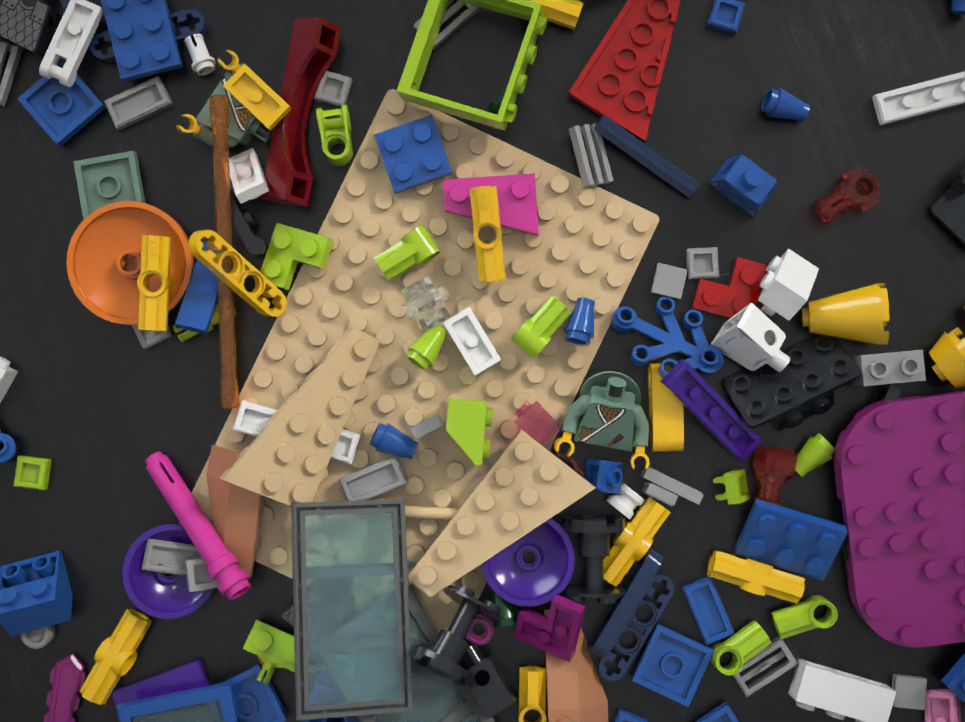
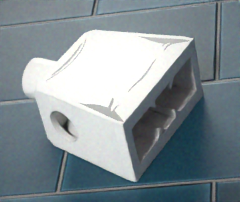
M752 303L724 322L710 344L751 371H755L767 363L776 371L781 372L790 361V357L780 350L786 338L785 333Z

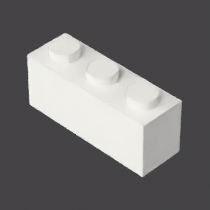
M798 658V665L795 667L788 694L797 701V706L809 711H814L815 707L826 710L827 715L840 720H844L845 716L856 719L855 722H888L896 691L891 687L877 681Z

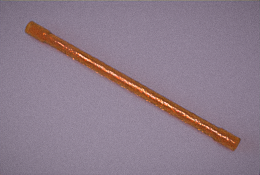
M212 95L209 98L210 124L213 137L216 233L232 246L228 127L230 124L229 96ZM225 256L222 260V268L226 273H230L233 269V260L229 256ZM218 278L221 362L220 406L221 408H238L239 383L236 370L234 291Z

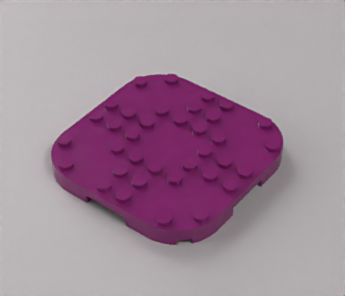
M965 391L929 396H909L873 403L857 412L845 431H841L836 443V451L834 452L837 498L842 502L844 525L847 528L848 560L845 559L852 605L863 622L885 640L900 646L921 648L965 642Z

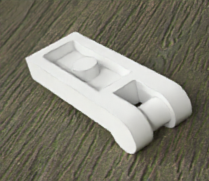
M70 0L39 67V74L48 79L56 78L60 84L71 87L74 84L77 70L104 14L102 7L86 0ZM59 58L66 60L63 68L57 66Z

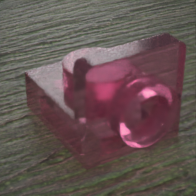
M527 400L514 413L518 417L514 423L542 446L562 428L537 400L532 404Z

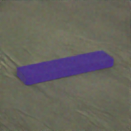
M681 359L660 381L738 461L743 462L763 441L687 361Z

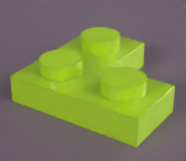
M276 223L260 272L276 287L289 290L298 262L325 270L334 240Z

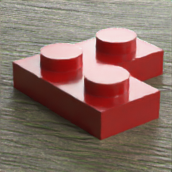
M739 257L735 258L728 286L704 279L698 280L691 309L730 319L750 303L757 306L761 291L759 285L764 278L767 265Z

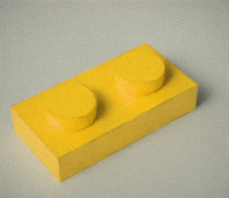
M245 63L223 85L269 131L291 110V107Z

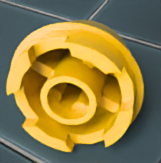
M959 327L948 334L944 332L929 352L936 363L932 366V369L942 382L948 379L955 389L965 387V337L961 340L958 338L963 334Z

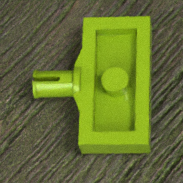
M256 620L243 649L257 655L265 662L256 680L269 685L276 667L286 668L295 672L294 636L260 620Z

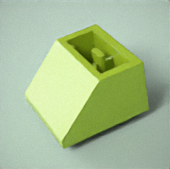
M449 398L446 431L475 465H482V458L489 459L490 439L484 438L485 427L492 426L493 408L487 407V401Z

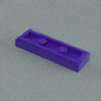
M197 659L117 688L111 694L115 706L121 703L210 686L201 659Z

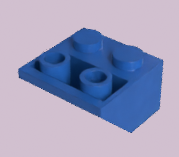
M60 550L1 566L0 624L10 636L71 621L73 594Z

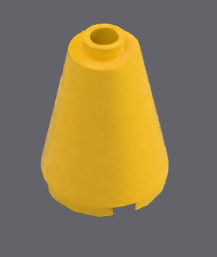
M877 283L808 302V308H802V326L808 327L809 333L877 345L888 344L889 331H884L883 327L889 322V301L885 283Z

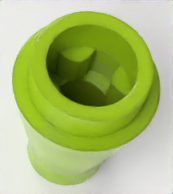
M433 323L431 328L408 348L409 353L406 357L417 367L426 371L429 366L434 365L448 332L438 324Z
M818 433L814 437L810 436L796 458L790 463V466L803 478L810 471L832 459L831 455L836 449Z

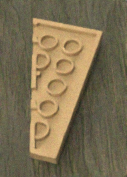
M349 328L326 354L324 361L305 378L304 384L296 393H292L261 429L258 437L249 447L246 446L239 454L238 460L229 470L226 469L219 478L289 506L297 501L301 503L312 502L380 340L358 329Z
M521 430L410 572L408 579L429 597H432L596 487Z

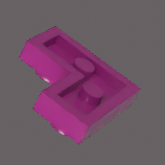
M557 594L551 602L548 617L523 607L518 613L514 637L570 662L575 655L585 606Z

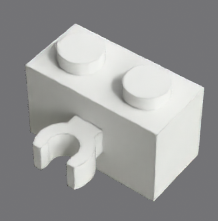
M789 248L781 258L776 255L766 269L768 273L759 285L763 289L758 301L765 304L761 310L769 316H773L777 312L790 321L807 302L819 268Z

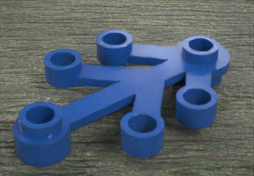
M668 296L659 298L655 306V311L661 316L667 332L638 318L635 311L630 307L623 306L615 310L611 319V325L615 331L626 334L635 330L661 343L652 347L645 345L635 346L630 355L631 361L635 365L643 366L650 360L681 353L689 357L685 361L701 374H715L721 369L724 362L723 355L718 348L708 344L701 327L703 316L699 311L689 310L682 320L683 326L690 330L694 346L685 341L673 313L675 302ZM660 304H667L670 309L665 310ZM621 314L627 315L630 320L622 319ZM688 317L695 318L697 323H691ZM636 352H642L646 358H638ZM704 355L710 356L713 362L707 361ZM673 359L663 360L658 369L659 375L664 378L668 374L664 366L673 368L678 362Z

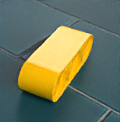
M649 363L648 400L651 452H681L684 449L683 404L660 382L663 379L658 372L661 363ZM664 366V369L669 373L672 367Z

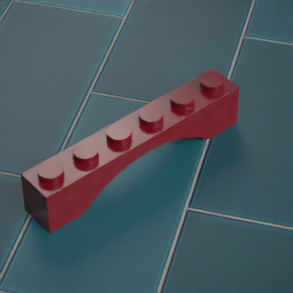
M321 17L295 19L280 93V97L291 107V110L274 127L265 172V180L269 191L261 195L262 199L284 206L308 207L313 175L306 151L308 116L318 85L336 58L341 27Z

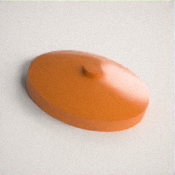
M121 201L105 205L88 215L77 227L70 240L66 264L71 287L82 304L104 320L118 324L138 325L140 290L138 289L137 280L141 274L142 235L171 237L170 278L172 280V287L169 292L168 313L175 309L185 296L194 269V256L188 247L189 239L176 220L152 205L135 201ZM154 275L149 279L148 286L152 292L158 291L161 288L162 282L158 275Z

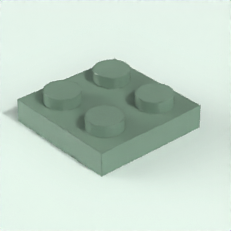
M135 151L73 161L83 220L95 210L111 203L121 201L145 203L138 157Z

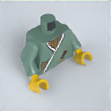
M226 50L231 54L232 62L229 65H225L218 58V63L223 68L232 70V74L229 72L225 73L196 119L189 114L180 115L189 120L190 126L188 129H184L179 125H176V128L181 133H193L195 138L212 147H235L238 144L246 146L253 136L267 143L272 138L274 128L269 131L223 87L243 65L238 64L239 59L236 53Z
M610 377L606 387L592 386L588 395H582L568 407L561 428L563 436L554 443V449L557 453L560 444L568 442L569 448L566 456L569 457L573 454L575 447L571 438L574 435V441L630 452H632L633 447H636V453L631 456V466L634 469L635 458L642 456L646 459L645 470L649 467L650 461L647 454H645V448L648 447L649 423L643 408L635 404V395L632 392L625 391L626 381L624 379Z

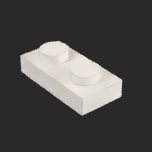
M254 148L226 160L235 195L241 204L248 200L256 199L269 191Z
M470 307L443 322L474 375L479 374L501 360Z

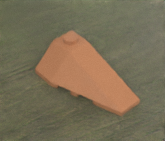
M212 445L206 477L214 529L228 551L236 555L240 562L239 568L245 570L248 576L252 577L266 496L220 479L219 477L226 469L229 470L238 460L239 454L243 450Z
M544 609L545 616H549L550 609ZM581 628L575 655L570 662L545 651L547 722H608V700L591 653L588 651V645Z

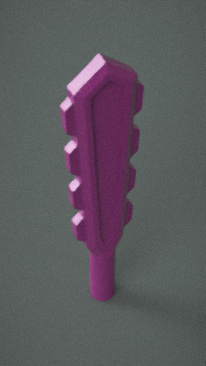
M74 653L56 662L55 668L51 669L49 682L53 686L52 691L48 692L46 704L49 707V713L44 715V722H76L73 714L74 711L79 709L81 702L79 690L86 681L87 674L84 672V664Z

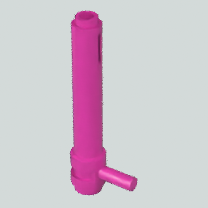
M162 452L150 455L145 460L147 464L146 470L207 564L208 574L212 580H217L219 583L217 588L222 596H227L230 601L240 597L251 588L248 582L250 577L245 570L239 568L240 562L236 555L228 551L169 457L163 455Z

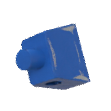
M737 155L727 158L708 184L755 217L772 195L777 180L744 155Z

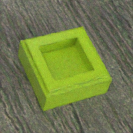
M18 456L13 486L47 490L52 459Z

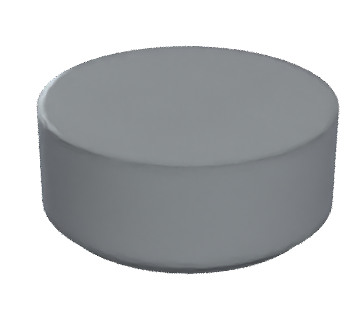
M52 625L22 633L21 639L29 648H42L53 640L55 627Z

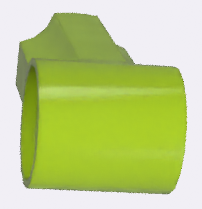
M421 225L401 238V242L374 259L387 280L390 281L414 265L419 266L440 253V249L425 225Z
M551 295L538 309L536 314L524 322L511 337V340L534 359L552 339L550 336L571 314V311L559 299Z
M812 595L804 602L771 612L772 620L780 639L818 627L822 629L829 628L834 625L838 617L836 607L821 595ZM819 605H826V614L821 618H815V608Z
M753 620L726 641L713 645L711 648L714 652L710 663L722 674H737L744 663L769 646L771 641L757 621ZM730 651L732 654L730 663L721 666L720 656L724 652Z

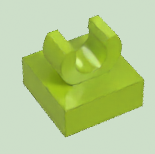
M745 469L732 470L724 473V476L713 479V483H723L726 488L725 493L715 495L717 500L727 499L728 505L740 504L750 499Z

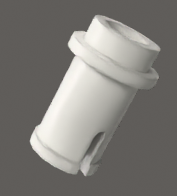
M193 34L197 43L196 47L191 36L185 38L184 43L193 61L191 65L192 70L200 76L212 73L215 70V59L210 57L203 35Z

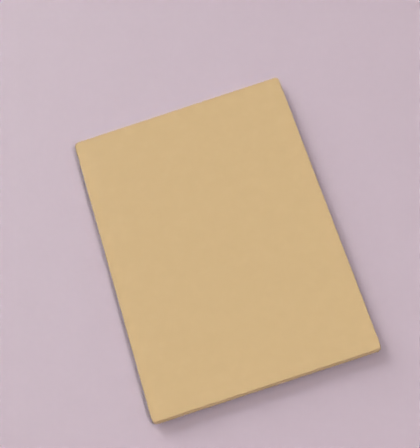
M388 90L317 234L334 240L325 270L303 263L286 298V309L281 315L277 316L215 445L244 450L246 446L249 447L257 437L233 430L241 401L244 400L279 410L292 393H296L304 384L305 378L324 361L326 354L349 328H355L380 340L343 428L344 430L361 434L352 464L330 458L312 502L347 501L339 478L395 456L375 451L376 448L370 445L374 431L380 422L385 425L387 423L391 424L418 442V445L411 459L397 456L408 484L370 500L405 499V506L460 509L521 430L550 451L564 422L567 409L575 399L608 330L612 316L619 307L659 223L658 215L598 186L583 188L581 178L441 111L404 101L397 90ZM432 115L452 174L395 194L374 134ZM535 173L539 236L513 228L501 227L506 279L494 282H479L476 248L473 239V219L445 212L443 180ZM425 225L440 249V253L419 266L414 265L399 276L388 281L374 258L401 242V238L411 230ZM484 226L479 230L480 237L485 241H492L496 238V231L490 226ZM551 295L567 306L571 314L575 308L577 298H588L595 301L594 338L590 339L589 345H578L565 340L566 333L564 329L571 314L550 336L552 339L534 359L511 340V337L528 318L531 319ZM468 307L471 308L501 358L499 362L477 375H474L443 322ZM435 323L444 328L448 335L443 342L434 365L429 366L425 371L408 360L406 355L409 353L408 348ZM449 398L487 401V407L493 408L492 426L485 427L484 438L490 439L489 459L482 458V465H475L446 431ZM439 414L444 425L415 440L410 429ZM208 458L192 494L214 527L206 477L209 463ZM266 497L255 561L293 579L291 506ZM367 513L305 516L306 567L393 563L391 517L367 516ZM405 518L408 575L449 524L450 520ZM482 564L450 585L457 587L460 584L475 592L473 598L478 600L487 583L482 570ZM394 575L351 577L354 584L348 590V593L355 598L351 608L362 613L394 590ZM306 579V586L314 579ZM408 579V586L438 633L441 629L447 631L460 604L448 597L443 590L429 597ZM395 606L376 620L395 629ZM409 615L410 636L427 644V641Z

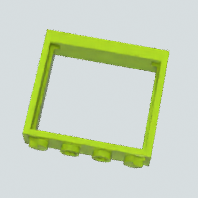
M428 0L397 88L398 94L404 101L505 131L508 122L512 123L515 119L518 93L522 94L526 87L527 75H525L528 64L532 65L537 54V46H534L538 35H543L546 28L547 17H544L542 4L528 0H458L529 21L497 115L419 91L450 1Z

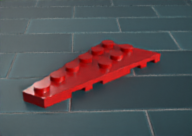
M628 0L568 92V96L599 116L609 117L643 143H645L680 0Z

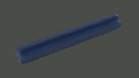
M603 116L596 124V132L686 197L691 198L700 186L699 182L609 117Z

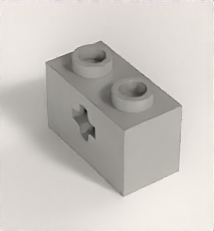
M923 350L850 356L860 369V377L852 382L853 387L926 381Z

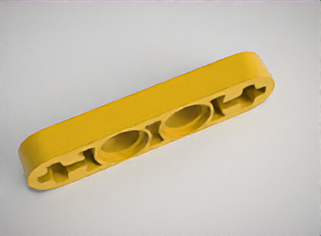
M199 230L190 236L188 247L192 255L259 314L277 317L285 311L287 300L283 292L213 230ZM201 239H208L206 245L211 250H202L204 244L201 242ZM225 256L231 257L234 263L230 273H226L222 268V260ZM248 275L252 276L255 280V288L250 293L244 287V280ZM266 298H273L272 304L274 308H269L270 302Z

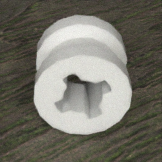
M623 482L620 484V493L610 495L606 499L607 502L628 519L633 517V510L645 502L641 496Z

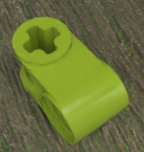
M347 104L342 105L339 109L323 111L322 108H317V122L325 156L334 166L342 167L347 165L353 157L350 133L351 121ZM334 145H345V150L342 154H330Z

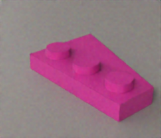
M535 173L443 180L445 212L473 219L469 188L497 185L501 227L513 228L539 236Z

